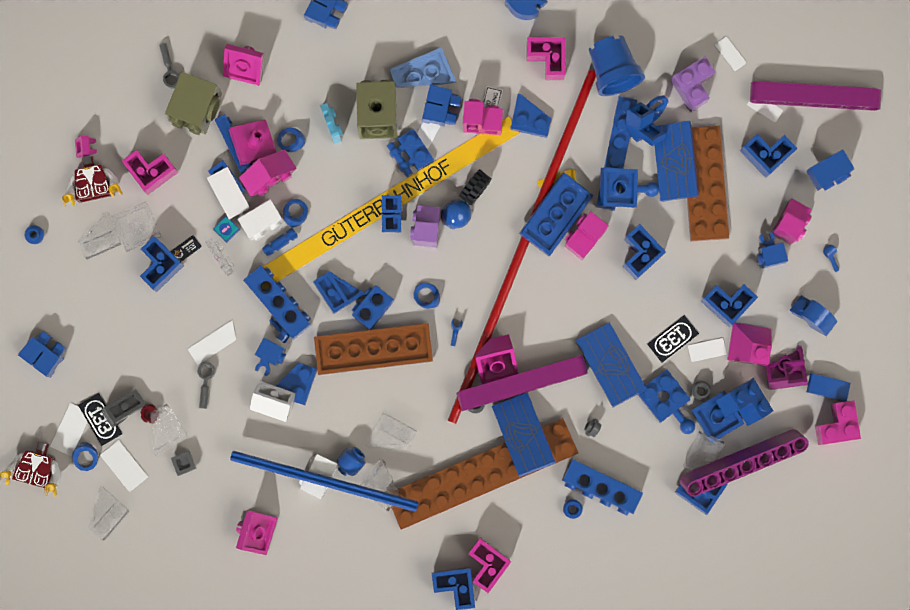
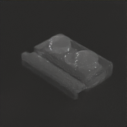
M698 431L683 463V467L694 470L716 461L725 442Z

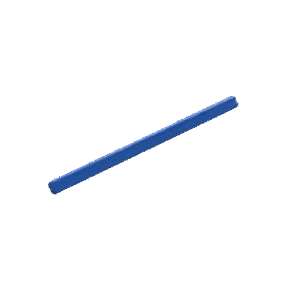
M233 451L231 453V461L411 511H417L419 505L418 501L241 452Z

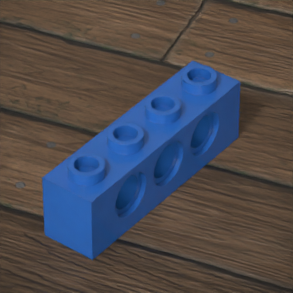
M259 266L243 281L290 337L295 340L311 326L309 323L311 318L305 311L301 313L297 309L299 304L292 296L290 298L284 293L286 288L280 281L277 284L272 279L274 274L268 267L264 269L262 266ZM265 282H270L272 285L271 290L268 292L262 291V285ZM279 296L283 297V305L280 307L275 306L274 299ZM294 311L296 313L294 321L286 319L288 312Z
M573 459L562 481L566 482L564 486L574 491L576 488L583 490L582 495L591 499L595 496L601 499L599 503L610 507L612 504L618 507V512L626 516L629 513L634 514L643 495L642 492ZM583 474L589 477V483L586 486H582L579 483V477ZM599 483H604L607 487L604 494H599L596 490ZM618 491L624 494V500L620 503L614 499V494Z

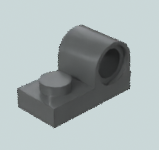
M134 389L103 407L101 412L113 428L126 420L131 414L142 409L146 403L138 391Z

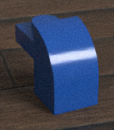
M505 0V6L516 18L521 20L535 19L539 14L537 7L541 9L548 3L547 0Z
M642 102L627 109L626 126L629 134L636 142L644 140L653 146L665 139L666 132L652 123L654 111Z
M802 295L790 309L792 314L805 320L812 329L826 337L838 322L825 307L815 300L811 301Z

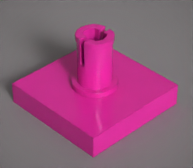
M226 44L224 48L223 77L259 86L262 78L264 53L255 51L253 47L248 49L249 46L242 48Z
M266 120L230 127V136L240 165L256 162L259 158L277 153Z
M247 510L244 521H240L237 524L242 529L236 527L237 533L240 534L236 548L267 555L278 518Z

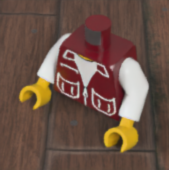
M86 156L82 158L83 168L76 169L74 175L71 176L62 201L64 206L68 202L75 206V200L83 203L111 196L114 198L115 192L119 191L120 195L123 192L119 186L117 176L109 168H104L101 164L95 165L93 156Z
M38 441L35 452L26 450L24 453H20L8 465L5 471L0 472V480L7 478L5 485H9L10 477H12L13 480L44 488L46 496H48L49 491H53V497H56V488L61 479V472L55 457L46 455L49 444Z

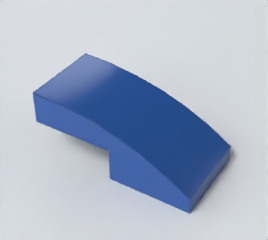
M810 374L806 392L847 402L851 383Z

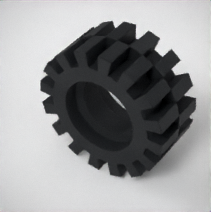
M479 169L462 189L459 197L469 205H473L487 188L492 178Z

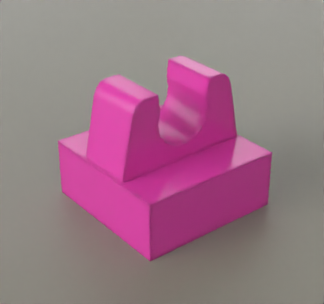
M81 135L76 138V157L83 158L97 153V150H92L89 144L96 143V139L89 138L88 135Z

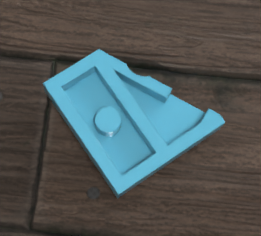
M328 103L320 105L334 144L341 142L340 136L343 133L340 125H335L334 118H336L333 107L329 108Z

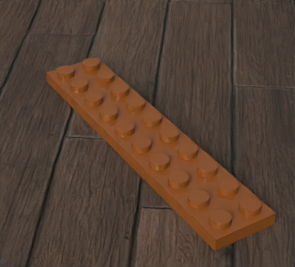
M564 418L542 427L555 463L579 454ZM504 443L389 492V494L418 501L417 511L391 505V508L402 530L527 475L518 476L508 447Z

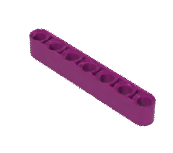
M755 81L751 82L750 102L756 104L875 111L881 109V89Z
M583 355L462 390L456 394L461 410L465 411L588 374Z
M796 429L786 431L686 472L680 478V485L690 496H698L800 454L808 448L809 441Z

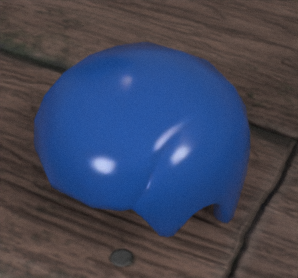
M452 200L442 209L441 219L444 225L450 229L462 228L471 220L472 211L465 201Z

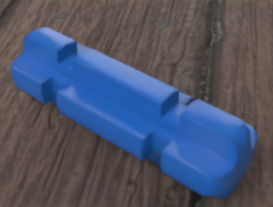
M293 228L286 231L287 234H282L271 241L272 244L265 245L262 248L264 253L269 257L274 254L275 250L278 251L289 244L290 240H295L298 235Z

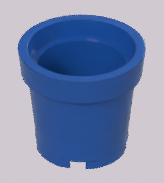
M619 35L620 39H615L614 36L604 38L594 44V49L589 48V54L597 78L596 87L600 96H612L636 87L645 79L641 67L636 64L622 35Z

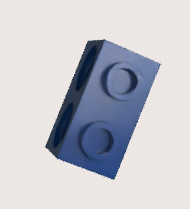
M377 285L374 288L369 287L364 294L366 298L362 303L358 301L352 309V316L369 330H372L394 302V299ZM377 294L383 297V301L380 304L372 302L373 297ZM362 310H370L371 316L368 319H362L360 316Z

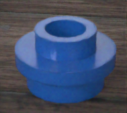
M32 225L26 229L24 236L28 243L39 244L44 238V231L39 226ZM33 231L37 232V236L35 238L31 237V233Z
M575 499L568 500L563 506V512L568 518L575 519L582 514V505ZM571 505H574L576 507V511L574 513H571L569 511V507Z

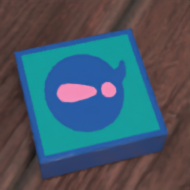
M227 216L213 228L226 243L240 231Z

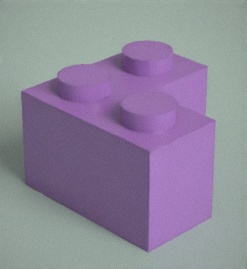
M706 56L675 74L671 79V83L690 112L707 103L710 98L701 85L715 74V70Z
M417 205V210H413L412 221L415 222V226H411L410 238L414 241V246L437 248L440 207Z

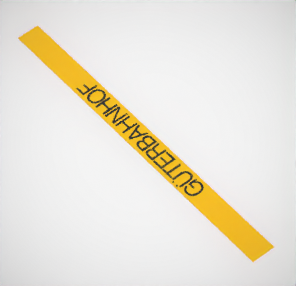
M509 116L502 120L501 135L479 134L264 265L263 268L268 267L274 274L272 279L275 283L381 219L382 195H401L402 206L520 133L510 130L512 120ZM263 283L262 290L272 286L271 283Z

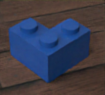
M756 134L740 151L767 178L798 148L785 135L770 147Z
M841 150L810 167L806 172L817 191L822 188L826 191L835 186V182L838 185L851 177L850 173L855 168L845 151Z
M641 224L624 239L636 254L623 267L637 280L666 253Z
M155 236L141 248L153 264L140 277L155 292H158L184 265Z
M745 284L740 286L731 297L716 285L701 302L730 327L753 304L758 296Z
M754 378L716 400L725 417L739 411L747 426L761 420L774 411Z
M470 567L432 572L434 593L454 591L456 610L475 608Z

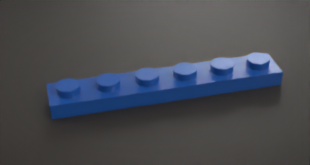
M618 97L604 165L606 168L624 169L630 139L626 126L627 109L637 104L636 99ZM617 183L616 190L619 193L620 183ZM599 189L596 207L615 211L616 207L600 206Z

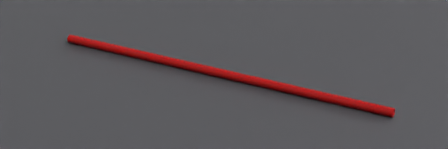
M589 70L530 217L552 188L595 81L596 74L593 70ZM524 237L520 239L459 391L469 389L473 384L478 371L475 355L492 337L529 245V241ZM458 397L447 420L454 424H457L462 411Z

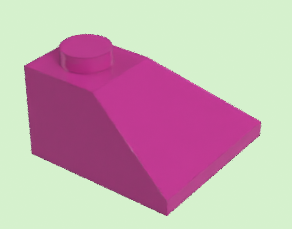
M734 323L732 325L727 360L764 367L768 366L772 348L771 329Z
M509 334L490 338L475 355L481 384L518 374L514 349Z

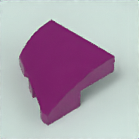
M798 346L796 351L787 356L785 354L777 362H772L766 366L769 390L808 385L802 346Z

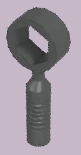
M163 43L159 46L164 65L168 70L163 76V82L168 88L172 89L175 88L177 81L173 85L168 84L166 78L173 74L177 76L178 80L179 74L171 70L172 63L166 43Z
M205 362L200 364L197 370L199 377L204 379L199 408L207 409L209 389L207 380L213 378L216 372L215 367L211 363ZM208 365L212 368V373L210 376L204 377L201 375V369Z

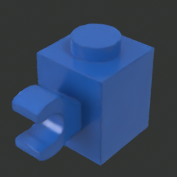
M772 232L769 233V241L764 240L763 234L759 236V242L766 246L759 249L757 254L759 265L762 264L763 269L788 262L784 243L775 245V237Z
M263 338L254 354L261 358V361L255 367V371L258 372L264 366L266 368L264 375L268 376L271 371L269 363L276 367L278 363L282 364L287 355L284 353L286 350Z

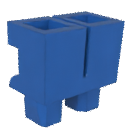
M311 0L304 13V18L306 21L314 22L325 29L327 26L337 29L340 18L333 14L335 10L344 14L348 8V3L344 0Z
M430 84L422 123H433L445 127V124L455 125L458 114L448 112L449 106L459 108L462 97L453 94L450 89Z
M382 195V233L401 232V195Z
M42 331L36 338L32 337L18 353V356L43 375L51 378L56 367L64 360L62 356L66 347L56 342L52 349H50L46 345L52 337Z

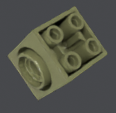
M181 71L165 115L169 119L168 121L172 123L171 125L182 129L184 126L193 134L200 135L202 133L206 135L210 123L218 112L222 92L217 84Z
M387 79L380 82L363 80L360 83H356L359 139L397 138L395 81Z

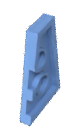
M442 48L389 69L396 88L456 83Z

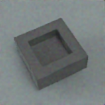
M190 451L171 458L177 476L197 469Z

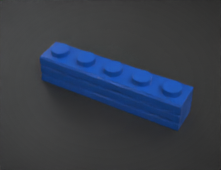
M224 114L214 120L242 174L251 167L252 163L240 165L229 132L230 123L232 122L229 116L226 117Z

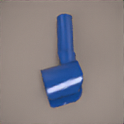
M828 245L824 248L823 254L831 261L834 271L837 272L839 268L833 257L837 253V249L833 245Z
M271 318L269 322L279 332L276 338L286 343L289 339V334Z
M454 319L451 322L453 334L450 346L456 345L458 331L462 329L463 325L462 320L458 327L453 325Z

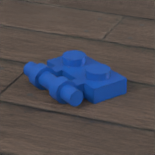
M414 128L397 138L401 144L399 147H396L393 142L387 145L390 156L395 158L399 164L398 168L401 172H404L406 177L413 174L410 169L413 165L419 171L434 161ZM405 151L410 160L405 161L401 153Z

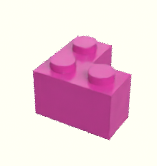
M527 37L526 61L545 62V80H564L565 38Z
M479 99L465 101L463 132L501 135L503 109L496 105L484 107V102H480Z
M136 150L122 160V163L147 195L179 173L165 154H162L148 164L141 153Z
M282 150L259 158L239 179L251 197L257 194L262 196L269 191V187L274 186L280 180L282 182L289 180L292 177L291 174L297 168L286 150Z
M790 199L772 233L775 237L789 245L798 242L807 231L805 226L808 225L812 218L809 215L812 209L794 199Z
M592 212L588 215L584 213L577 223L578 229L575 233L571 231L564 239L567 242L565 247L581 260L585 258L609 227Z
M855 400L831 404L834 423L815 426L818 445L861 439Z
M479 538L468 553L483 565L472 582L489 593L511 561Z

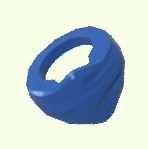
M664 95L652 99L646 105L651 109L655 102L663 100L658 107L653 109V122L660 117L669 102L668 98Z
M286 128L279 133L277 142L282 150L296 152L305 145L306 139L297 128ZM286 133L296 135V142L290 146L282 144V137Z
M292 199L284 206L283 217L288 226H300L307 219L308 207L300 199ZM292 204H299L304 209L303 214L298 218L290 216L289 207Z
M422 283L415 288L413 293L414 300L419 306L425 309L438 307L440 293L436 286ZM428 288L433 292L435 298L431 303L420 301L418 293L421 289Z
M82 442L73 451V462L79 470L89 471L97 465L98 452L92 444ZM82 451H89V454L93 457V463L88 467L81 466L78 462V457Z

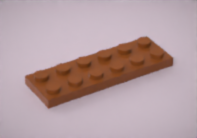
M720 126L692 127L699 197L687 198L690 242L729 239Z
M429 323L314 337L318 375L433 362Z

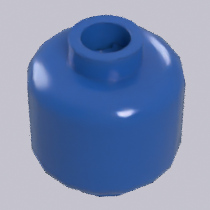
M356 447L346 448L337 458L338 471L344 476H347V474L355 476L365 465V455Z

